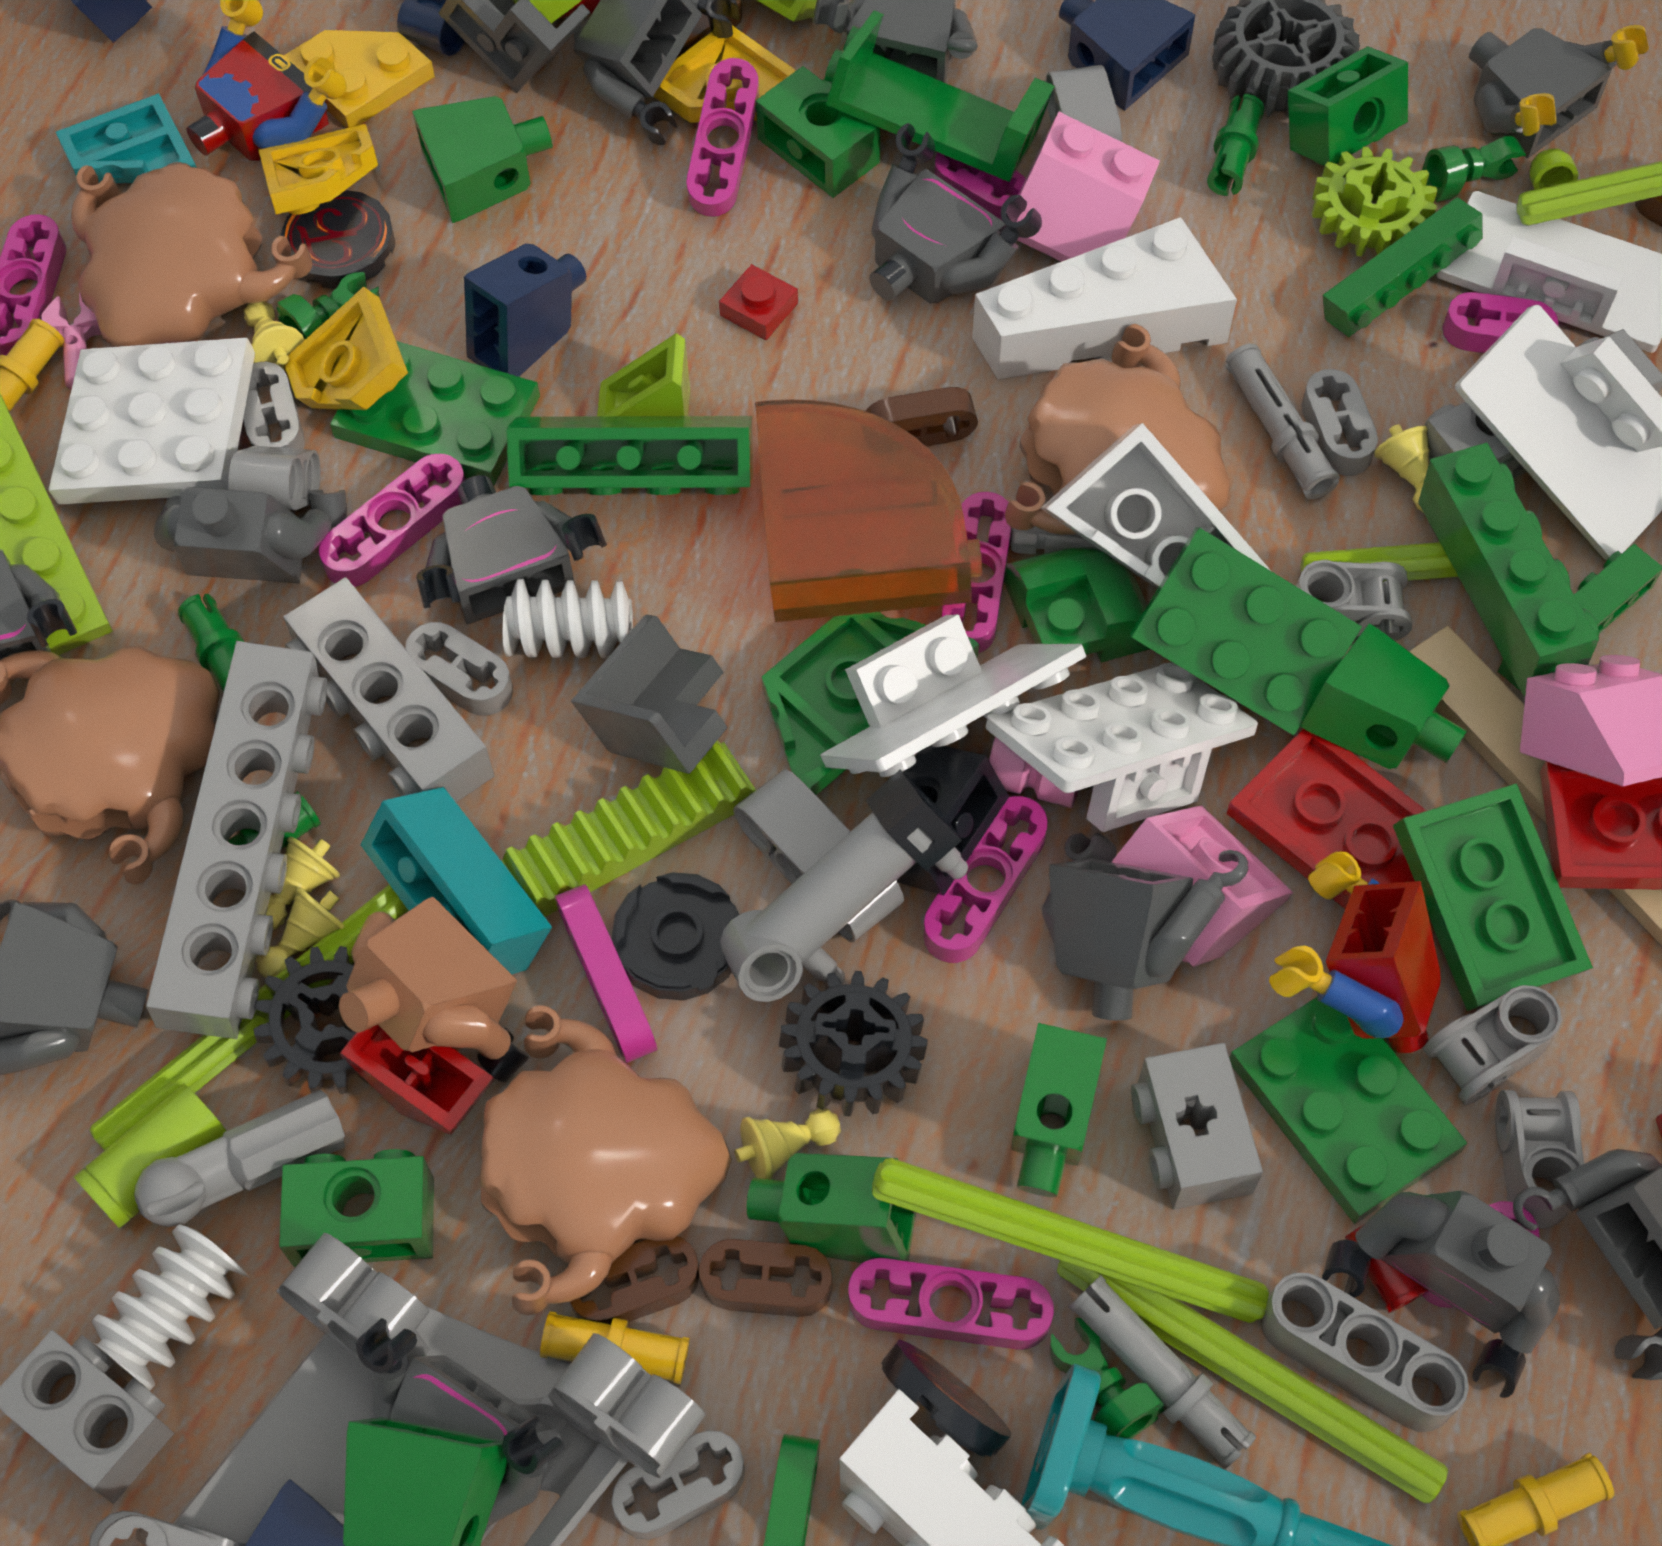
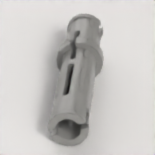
M1249 343L1236 348L1226 359V369L1233 375L1249 401L1251 408L1257 414L1273 440L1271 449L1275 457L1280 462L1287 463L1302 487L1306 498L1317 499L1327 495L1338 485L1340 476L1332 468L1317 444L1319 434L1311 423L1302 420L1284 388L1280 385L1261 355L1259 347L1256 344Z
M1100 1275L1069 1306L1072 1312L1075 1311L1143 1383H1147L1150 1389L1166 1406L1162 1412L1172 1424L1179 1420L1212 1454L1222 1469L1228 1468L1242 1455L1239 1451L1242 1448L1248 1449L1257 1436L1252 1431H1248L1209 1390L1213 1383L1203 1373L1196 1377L1105 1282L1104 1277Z

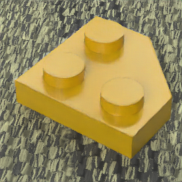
M732 25L733 35L731 37L719 38L711 32L678 57L672 64L654 97L665 103L671 110L689 123H695L700 121L710 73L714 66L722 60L739 58L749 62L755 68L759 79V98L796 70ZM732 79L731 85L726 87V108L735 111V98L738 89L743 88L742 80Z
M324 30L283 55L303 73L308 62L316 56H322L335 65V71L344 76L347 88L340 98H326L325 103L327 104V111L345 128L361 125L435 77L432 61L399 32Z
M366 124L259 150L276 215L285 212L294 215L309 213L317 209L321 203L332 201L378 166L375 150Z
M362 287L288 355V362L284 364L295 398L307 406L316 409L367 410L385 393L390 392L408 374L381 300L365 287Z

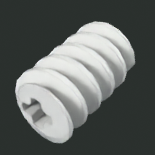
M517 579L512 595L506 597L504 604L503 647L506 657L514 654L520 639L527 657L538 656L544 640L552 658L562 657L568 640H570L573 652L577 658L587 657L592 642L595 641L599 655L602 659H607L614 651L617 641L621 643L633 629L632 600L628 598L623 581H616L610 598H604L598 580H592L585 598H579L573 580L566 581L561 597H554L549 580L542 579L536 597H530L524 579Z
M180 1224L176 1226L172 1233L181 1252L177 1253L159 1246L152 1253L161 1274L156 1275L138 1269L132 1275L141 1296L137 1298L118 1291L112 1297L121 1319L117 1321L98 1314L91 1321L101 1339L98 1344H94L149 1391L155 1386V1382L146 1364L151 1361L171 1368L175 1363V1359L166 1344L168 1339L171 1338L191 1345L195 1341V1336L186 1319L190 1315L208 1322L215 1318V1314L206 1299L209 1293L231 1300L235 1293L226 1277L229 1270L249 1277L235 1261L207 1237L195 1229Z

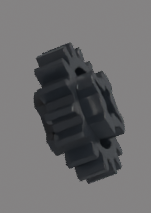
M317 946L311 948V964L302 967L291 956L285 959L289 976L284 981L278 977L268 975L265 979V984L274 997L272 1000L255 1001L254 1009L258 1016L269 1020V1022L261 1024L253 1030L258 1043H275L268 1048L263 1057L269 1068L277 1066L284 1061L287 1063L282 1075L285 1083L291 1086L302 1075L308 1076L309 1089L313 1093L322 1089L324 1080H334L338 1092L344 1094L347 1093L348 1076L356 1073L361 1080L367 1084L368 1082L344 1059L333 1062L321 1061L326 1055L341 1052L357 1032L352 1031L345 1024L342 1017L343 1026L338 1028L335 1025L328 1024L321 1032L319 1031L314 1013L316 1015L321 1013L325 1016H330L336 1009L339 1010L340 998L348 992L347 983L354 965L349 964L347 947L340 946L335 953L333 961H324L323 955ZM335 979L331 985L312 989L308 987V985L317 981ZM286 1011L290 1012L292 1017L301 1024V1029L294 1038L296 1042L292 1047L284 1035L283 1021Z
M855 971L851 984L842 985L840 979L833 972L827 974L824 991L821 992L817 987L808 983L803 987L802 1004L796 1002L788 1004L785 1018L787 1024L781 1025L779 1047L786 1049L783 1051L781 1066L783 1072L799 1071L796 1076L794 1089L798 1094L807 1092L812 1088L819 1091L817 1108L823 1110L832 1099L841 1101L843 1115L851 1117L855 1102H864L867 1109L873 1115L879 1113L882 1095L885 1094L889 1099L899 1103L904 1097L905 1082L917 1083L922 1067L919 1061L924 1060L928 1039L919 1036L921 1035L924 1018L922 1014L906 1015L910 1002V996L907 992L899 994L894 998L886 994L888 979L882 977L872 988L864 986L862 971ZM848 1040L856 1041L858 1045L848 1044Z

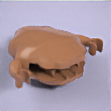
M173 162L163 168L138 175L128 191L120 195L118 186L111 173H106L100 183H98V176L92 166H82L77 173V183L81 190L72 205V226L78 238L86 243L91 257L78 280L82 302L95 315L102 338L113 347L198 340L215 318L246 303L256 304L267 301L284 290L292 279L302 278L311 271L313 263L306 244H301L297 253L290 256L291 246L285 236H278L271 246L276 265L269 270L258 271L254 258L262 246V236L253 224L254 218L250 210L244 205L238 186L235 182L225 177L215 176L206 169L191 167L186 163Z
M1132 324L1125 329L1122 341L1117 342L1112 351V362L1102 358L1081 363H1063L1054 378L1046 384L1039 400H1037L1027 419L1030 426L1020 438L1019 447L1027 459V467L1032 481L1053 492V496H1055L1133 425L1143 423L1219 511L1227 506L1230 493V479L1221 457L1220 434L1216 426L1193 412L1187 406L1186 400L1180 391L1181 379L1179 371L1164 352L1150 344L1151 337L1145 328ZM1025 482L1021 484L1016 494L1017 501L1012 500L1007 505L1005 519L1007 524L1014 529L1029 530L1035 526L1046 532L1059 535L1077 534L1041 509L1045 503V493L1035 483Z
M125 646L98 660L62 658L56 653L45 650L23 651L1 659L0 704L8 700L12 693L10 681L17 678L29 680L26 685L24 699L3 711L0 716L1 780L14 795L23 812L32 818L33 822L45 836L64 835L92 841L111 828L132 830L148 828V833L144 839L133 834L122 835L111 843L109 850L113 864H120L130 856L140 857L125 867L124 876L125 880L131 884L137 885L144 882L151 875L153 862L169 851L178 839L182 829L183 809L180 800L184 779L206 765L215 730L214 718L220 696L214 676L191 660L160 656L143 647Z
M542 1005L533 1006L528 1010L525 1016V1025L532 1030L546 1029L549 1033L541 1036L534 1034L526 1036L524 1039L525 1051L533 1058H547L553 1055L559 1048V1044L562 1043L569 1046L575 1053L564 1058L550 1072H520L502 1093L486 1102L481 1148L480 1185L483 1208L490 1214L498 1217L503 1229L511 1239L518 1242L541 1241L545 1243L557 1258L564 1263H568L567 1268L555 1276H550L546 1266L535 1260H524L514 1267V1280L521 1283L527 1281L535 1282L541 1287L532 1294L519 1292L512 1296L513 1308L523 1315L537 1314L544 1310L548 1303L570 1302L587 1295L602 1283L609 1273L611 1264L636 1240L642 1238L653 1241L673 1240L690 1225L699 1204L725 1181L732 1161L725 1138L698 1111L688 1089L679 1081L671 1078L640 1077L628 1064L616 1056L612 1042L603 1032L579 1020L560 1018L555 1010Z

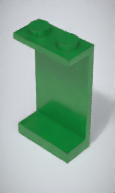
M873 10L861 28L855 25L851 28L843 51L838 48L834 51L825 73L824 80L832 83L826 102L827 106L896 135L903 125L910 123L915 128L913 142L921 145L925 133L928 132L934 139L936 152L1005 181H1011L1039 131L1055 85L1034 78L1015 112L873 53L884 14Z

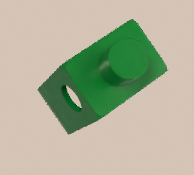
M496 96L412 111L421 151L452 223L468 218L527 190L531 182L526 156L553 148L551 135L543 116L513 124L503 100Z
M1370 623L1326 680L1300 726L1387 769H1397L1413 744L1447 763L1467 732L1465 729L1434 712L1450 687L1447 679Z
M1038 1023L1012 1138L1011 1150L1024 1154L1016 1186L1018 1189L1040 1196L1057 1197L1064 1164L1078 1166L1085 1142L1107 1038ZM1047 1114L1057 1115L1065 1121L1064 1127L1060 1129L1047 1128L1040 1122L1041 1116Z
M795 1153L788 1159L784 1181L756 1177L751 1180L746 1204L749 1220L778 1223L791 1244L815 1248L828 1258L864 1263L874 1258L909 1261L916 1212L878 1200L873 1196L872 1182L879 1163L890 1157Z
M386 1417L349 1421L346 1436L344 1546H480L508 1464L503 1453V1441Z

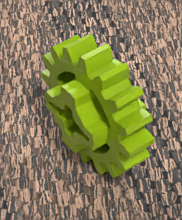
M1363 147L1361 156L1357 159L1347 151L1342 152L1339 164L1327 162L1322 177H1317L1312 197L1314 205L1311 214L1313 218L1322 219L1319 232L1322 235L1335 232L1337 234L1335 242L1337 248H1341L1349 242L1355 244L1356 256L1362 257L1367 248H1375L1378 255L1436 212L1437 205L1434 204L1437 188L1426 186L1429 176L1428 171L1420 170L1413 173L1410 170L1413 158L1408 156L1400 162L1392 160V149L1386 148L1381 157H1373L1370 148Z

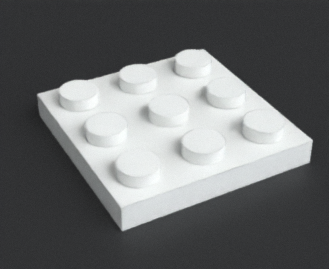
M248 338L81 349L48 490L58 505L170 498L172 496H181L183 489L187 487L229 490V468L231 459L238 450L255 357L254 349Z

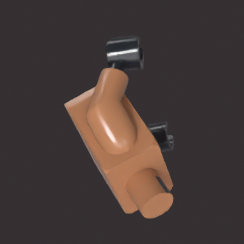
M434 897L424 900L397 920L385 912H374L367 917L352 947L351 955L355 965L347 983L348 992L342 995L339 1002L340 1014L345 1024L352 1031L358 1033L379 1025L401 1049L410 1052L433 1046L474 1048L479 1052L477 1058L481 1066L498 1081L507 1082L530 1058L526 1052L521 1051L512 1044L514 1037L510 1030L498 1024L518 980Z

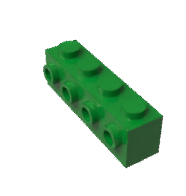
M752 416L515 417L506 428L509 488L514 486L527 488L530 495H556L563 492L562 488H586V493L591 495L619 494L622 492V488H645V493L651 495L678 494L681 492V488H705V493L731 495L739 493L740 487H750L753 477Z
M1487 442L1430 459L1418 503L1523 696L1525 697L1527 678L1555 673L1556 666L1559 664L1575 663L1589 665L1599 641V630L1596 620L1589 610L1581 608L1570 588V579L1566 567L1559 559L1552 557L1542 539V530L1536 515L1530 510L1526 511L1515 492L1514 479L1507 465L1498 462Z

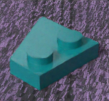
M159 93L56 131L61 147L75 176H77L82 166H92L98 176V183L103 180L106 173H111L116 183H133L138 175L163 168L173 162L186 163L191 167H196Z

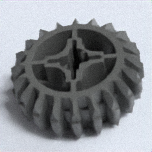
M1240 0L1236 6L1228 7L1226 14L1223 16L1222 21H1220L1219 28L1215 31L1212 61L1214 62L1213 69L1217 71L1218 85L1228 87L1231 100L1238 95L1240 98H1243L1244 94L1254 95L1259 98L1264 104L1267 118L1274 111H1281L1289 119V89L1359 51L1360 35L1354 32V19L1343 17L1340 4L1327 6L1325 0Z

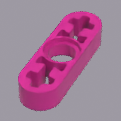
M728 58L722 60L714 66L708 80L686 179L688 199L691 206L698 213L705 216L715 217L727 213L734 206L738 196L756 113V100L759 98L758 74L755 68L743 59ZM732 79L742 80L743 88H739L737 91L734 111L726 108V87L731 85ZM729 126L736 130L739 138L733 146L720 149L709 143L708 135L716 127ZM711 163L720 166L721 189L715 191L714 197L705 196L703 186H708L712 174Z
M40 214L25 216L17 220L8 231L0 256V335H3L0 337V355H7L28 328L33 318L42 320V313L52 301L66 255V244L57 224L48 216ZM28 247H34L33 255L35 260H33V257ZM32 279L38 281L35 288L26 294L14 295L9 293L12 286L21 280ZM14 319H15V321H16V323H17V325H18L19 328H13V329H12L13 324H14Z
M431 454L421 458L328 532L319 545V556L327 577L334 584L346 577L354 587L363 585L443 521V514L447 509L462 504L458 495V488L465 481L461 464L455 458L446 454ZM433 480L441 484L449 481V486L443 489L439 485H433L429 488L428 483ZM423 501L424 507L420 508L418 504ZM393 510L405 511L410 515L407 524L396 530H386L378 525L380 518ZM369 532L371 537L369 536L365 539L364 533ZM346 551L352 556L359 553L360 557L352 562L346 557L339 560L338 556Z
M993 492L972 494L960 506L942 609V617L958 614L963 623L966 602L978 604L974 630L966 631L968 637L973 638L979 643L978 654L988 649L995 639L1004 585L1005 566L1007 564L1012 527L1007 524L1005 519V511L1009 502L1001 495ZM981 516L993 518L990 525L988 543L977 541L978 523L981 520ZM981 562L988 565L993 570L994 575L988 581L974 583L965 579L960 571L969 563Z
M1023 796L1009 797L966 861L968 864L966 875L960 879H955L944 896L937 894L925 914L923 933L925 946L935 958L948 963L963 962L971 958L982 945L1044 846L1048 821L1044 809L1036 801ZM1019 820L1029 823L1028 833L1021 832L1017 835L1010 846V854L1008 855L1001 849L1006 840L1007 825L1015 826ZM988 865L1001 872L1004 877V883L995 891L981 892L970 885L967 875L975 867ZM963 902L971 908L965 918V935L956 933L951 940L943 938L942 924L950 926L954 923L961 912Z
M586 884L554 896L566 931L624 1062L627 1064L657 1051V1045L647 1018Z
M874 1258L859 1265L853 1272L848 1287L850 1310L856 1320L867 1328L1017 1350L1029 1349L1041 1343L1050 1330L1054 1314V1305L1049 1292L1043 1285L1033 1279L887 1258ZM883 1278L889 1280L890 1292L911 1296V1281L922 1282L918 1301L919 1317L907 1316L910 1300L891 1298L887 1300L885 1310L871 1308L870 1296L860 1294L861 1289H873L875 1280ZM944 1286L958 1287L969 1297L971 1309L959 1321H943L931 1310L929 1301L933 1293ZM982 1291L993 1292L990 1306L993 1308L1011 1309L1015 1298L1028 1299L1029 1311L1040 1314V1318L1029 1319L1026 1329L1019 1330L1013 1328L1012 1316L990 1311L989 1327L979 1326L977 1324L983 1305Z

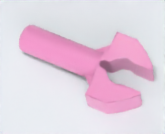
M80 293L81 313L74 319L73 325L68 324L66 309L59 296L47 306L41 315L42 320L54 327L64 338L65 386L69 390H72L80 350L87 349L86 341L90 337L101 335L95 315L82 302Z

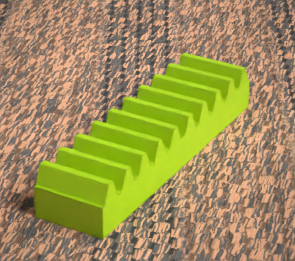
M717 740L690 774L665 767L661 775L656 778L647 774L642 777L639 786L634 790L624 786L620 788L615 800L611 802L605 798L598 800L594 811L589 814L579 810L574 813L570 824L564 826L559 822L554 823L549 834L544 838L534 834L529 837L525 848L521 850L512 846L507 848L501 861L543 916L546 917L558 910L554 896L586 884L590 892L602 887L733 816L734 807L756 791V789L724 742L720 743Z

